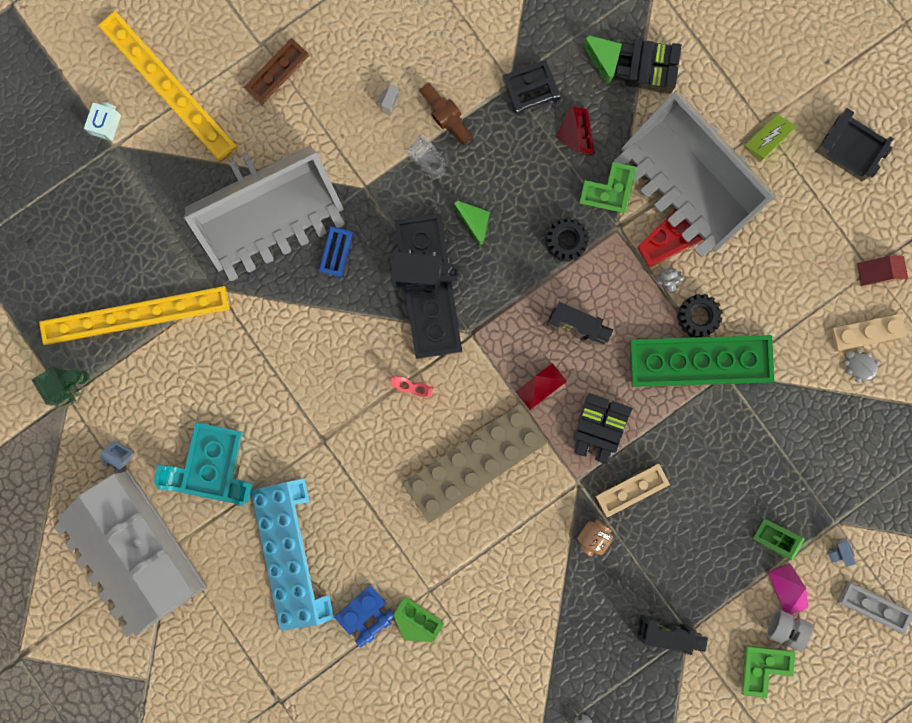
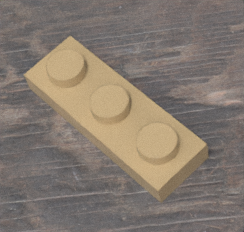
M902 313L831 329L836 352L907 336Z
M657 463L595 497L605 517H609L670 484L660 464Z

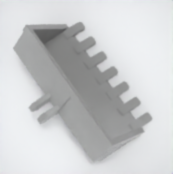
M311 145L259 171H256L248 153L243 155V160L251 174L243 177L237 162L232 160L229 163L238 181L185 207L184 218L217 270L219 272L224 270L230 281L238 279L233 265L240 261L243 262L247 272H252L256 269L251 256L260 252L266 264L272 262L274 258L268 247L278 243L284 255L290 253L291 248L286 238L294 234L301 246L308 244L309 240L304 229L312 225L319 237L326 235L327 231L321 221L330 216L336 228L344 226V221L339 213L344 208L316 151L313 150Z

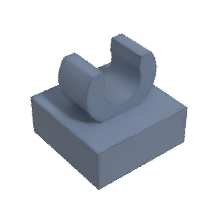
M114 440L102 451L100 459L104 460L103 466L107 467L111 464L116 467L114 472L118 473L132 459L134 451Z
M848 537L838 540L839 548L830 550L828 553L831 562L843 559L846 567L855 565L856 559Z

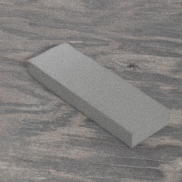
M849 581L846 582L837 603L904 635L912 620L911 611Z

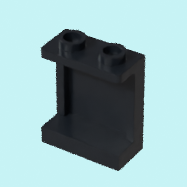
M846 108L839 114L815 152L863 182L867 178H873L880 169L878 163L881 158L885 159L893 148L890 144L894 138L891 136L883 138L852 118L855 112Z

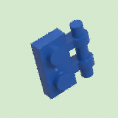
M370 584L334 618L349 635L355 630L361 633V636L355 642L362 648L367 642L371 643L375 639L374 636L380 630L386 629L391 625L395 612L390 609L383 614L380 608L386 604V601ZM374 615L377 621L367 628L364 622Z

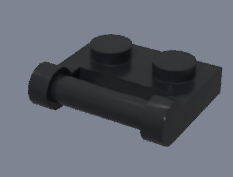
M546 59L502 76L517 116L524 114L525 110L546 102L560 100L559 91ZM545 86L549 89V92L520 102L518 97Z

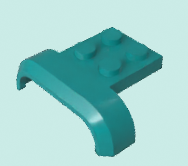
M195 422L185 468L157 464L153 483L159 490L175 491L243 506L249 502L253 485L251 482L233 478L243 432Z

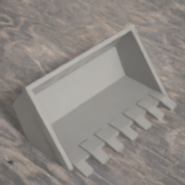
M675 91L621 148L623 153L614 162L627 164L629 161H632L637 166L633 183L644 175L650 180L641 189L642 194L648 198L657 190L662 193L663 197L654 204V207L659 212H663L671 204L677 212L668 219V222L673 227H676L685 219L691 226L681 236L686 242H689L699 234L705 241L695 251L700 257H703L711 249L715 252L720 249L777 195L746 163L748 159L746 157L741 158L718 133L719 128L717 126L712 127L683 94Z
M129 469L111 475L82 493L57 517L59 522L54 526L55 530L59 535H62L64 532L68 533L70 539L65 544L70 552H73L76 548L80 551L81 556L77 559V563L81 569L89 565L93 571L88 576L92 586L99 582L103 586L104 590L99 594L102 601L106 603L111 599L116 607L110 613L115 620L121 616L124 618L127 624L121 629L126 637L133 633L135 636L139 635L208 587Z

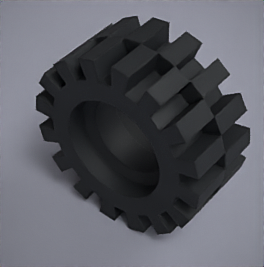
M571 217L561 218L557 222L555 221L549 228L545 243L548 247V252L552 253V257L558 258L562 262L564 260L571 262L574 259H578L585 252L589 242L588 230H585V225L583 223L580 224L579 220H572ZM564 231L572 232L576 237V244L571 248L562 247L558 242L560 233Z
M696 294L686 299L679 307V313L677 314V318H679L678 324L683 327L682 331L689 333L688 335L691 337H705L715 332L723 319L721 317L723 311L719 309V306H721L719 302L716 303L714 301L715 298L708 297L707 294ZM696 307H702L708 312V320L703 325L694 323L691 318L692 310Z

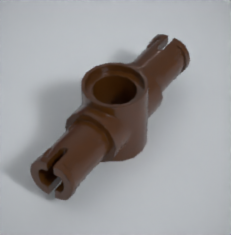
M429 82L420 88L419 92L431 106V116L442 129L451 130L462 145L468 143L473 138V135L461 122L462 118L460 116L462 114L456 104L451 99L446 100L445 97L442 98Z

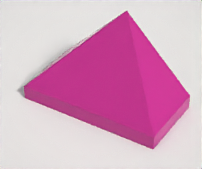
M790 563L767 571L784 612L792 615L808 608L806 587Z

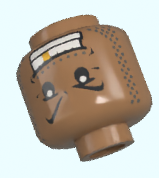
M597 519L595 522L588 521L578 535V541L582 544L580 549L589 556H593L594 553L603 555L613 541L612 529Z

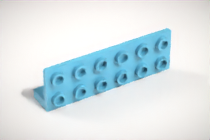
M305 478L252 490L251 494L280 630L315 626L334 619L330 596H321L314 599L295 505L309 502Z

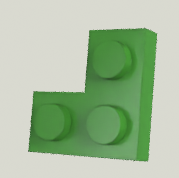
M613 162L607 185L584 181L580 203L626 213L637 167Z
M745 645L741 694L744 696L767 698L769 674L794 675L795 651Z

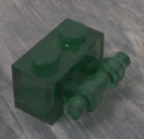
M51 367L31 381L46 405L63 406L65 408L77 401L75 398L81 395L76 384H86L89 382L90 376L84 370L71 369L67 371Z

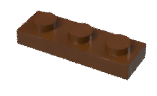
M290 38L244 87L245 91L263 105L309 57V53L293 38Z

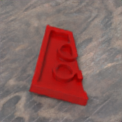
M676 209L637 248L648 268L704 241L699 234L689 242L685 241L681 234L691 226L685 219L676 227H673L668 222V219L677 212Z

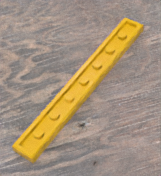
M116 11L112 12L98 24V27L220 163L238 148Z
M222 286L39 321L43 345H49L230 310L226 287Z

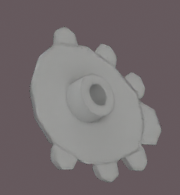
M857 349L855 352L848 351L845 356L848 360H845L843 364L849 366L847 374H852L856 377L855 381L857 383L869 381L876 376L880 361L871 358L870 352L862 354V350Z

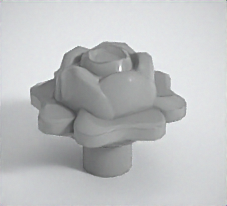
M673 267L663 268L660 275L656 276L657 284L666 286L668 292L675 291L676 284L684 279L682 272L677 271Z

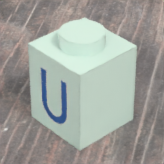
M93 102L84 129L90 135L113 141L121 115L112 104L102 102L100 105Z

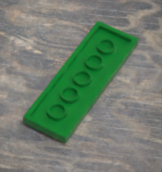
M772 335L630 340L632 387L775 382Z

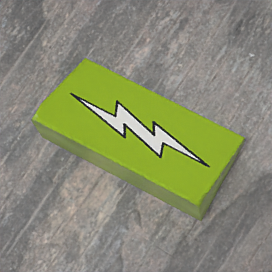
M777 114L744 147L761 162L797 127Z

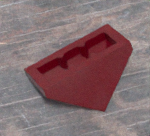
M570 107L556 138L576 153L592 155L595 154L588 109Z
M552 363L517 390L516 393L528 409L531 410L567 381Z

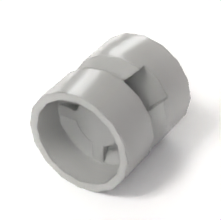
M778 609L769 623L767 637L781 644L786 642V646L801 652L807 646L811 637L812 623L799 617L794 619L793 615Z

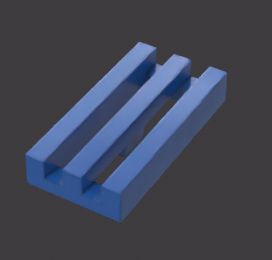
M330 226L319 272L342 278L354 232ZM334 232H336L338 237L330 268L326 269ZM343 235H347L338 271H334Z

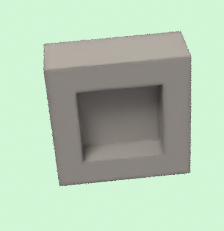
M390 84L388 91L384 90L380 97L379 103L382 104V112L388 115L392 114L399 98L400 92L398 87Z

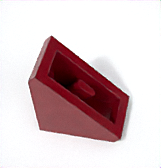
M886 256L857 263L861 286L908 279L904 256Z

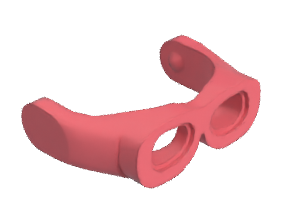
M393 375L390 385L396 389L420 397H431L434 387L424 383L413 385L409 379ZM401 382H406V383H408V384H409V388H408V389H403V388H401V387H400V383H401ZM423 387L425 391L423 394H420L415 389Z

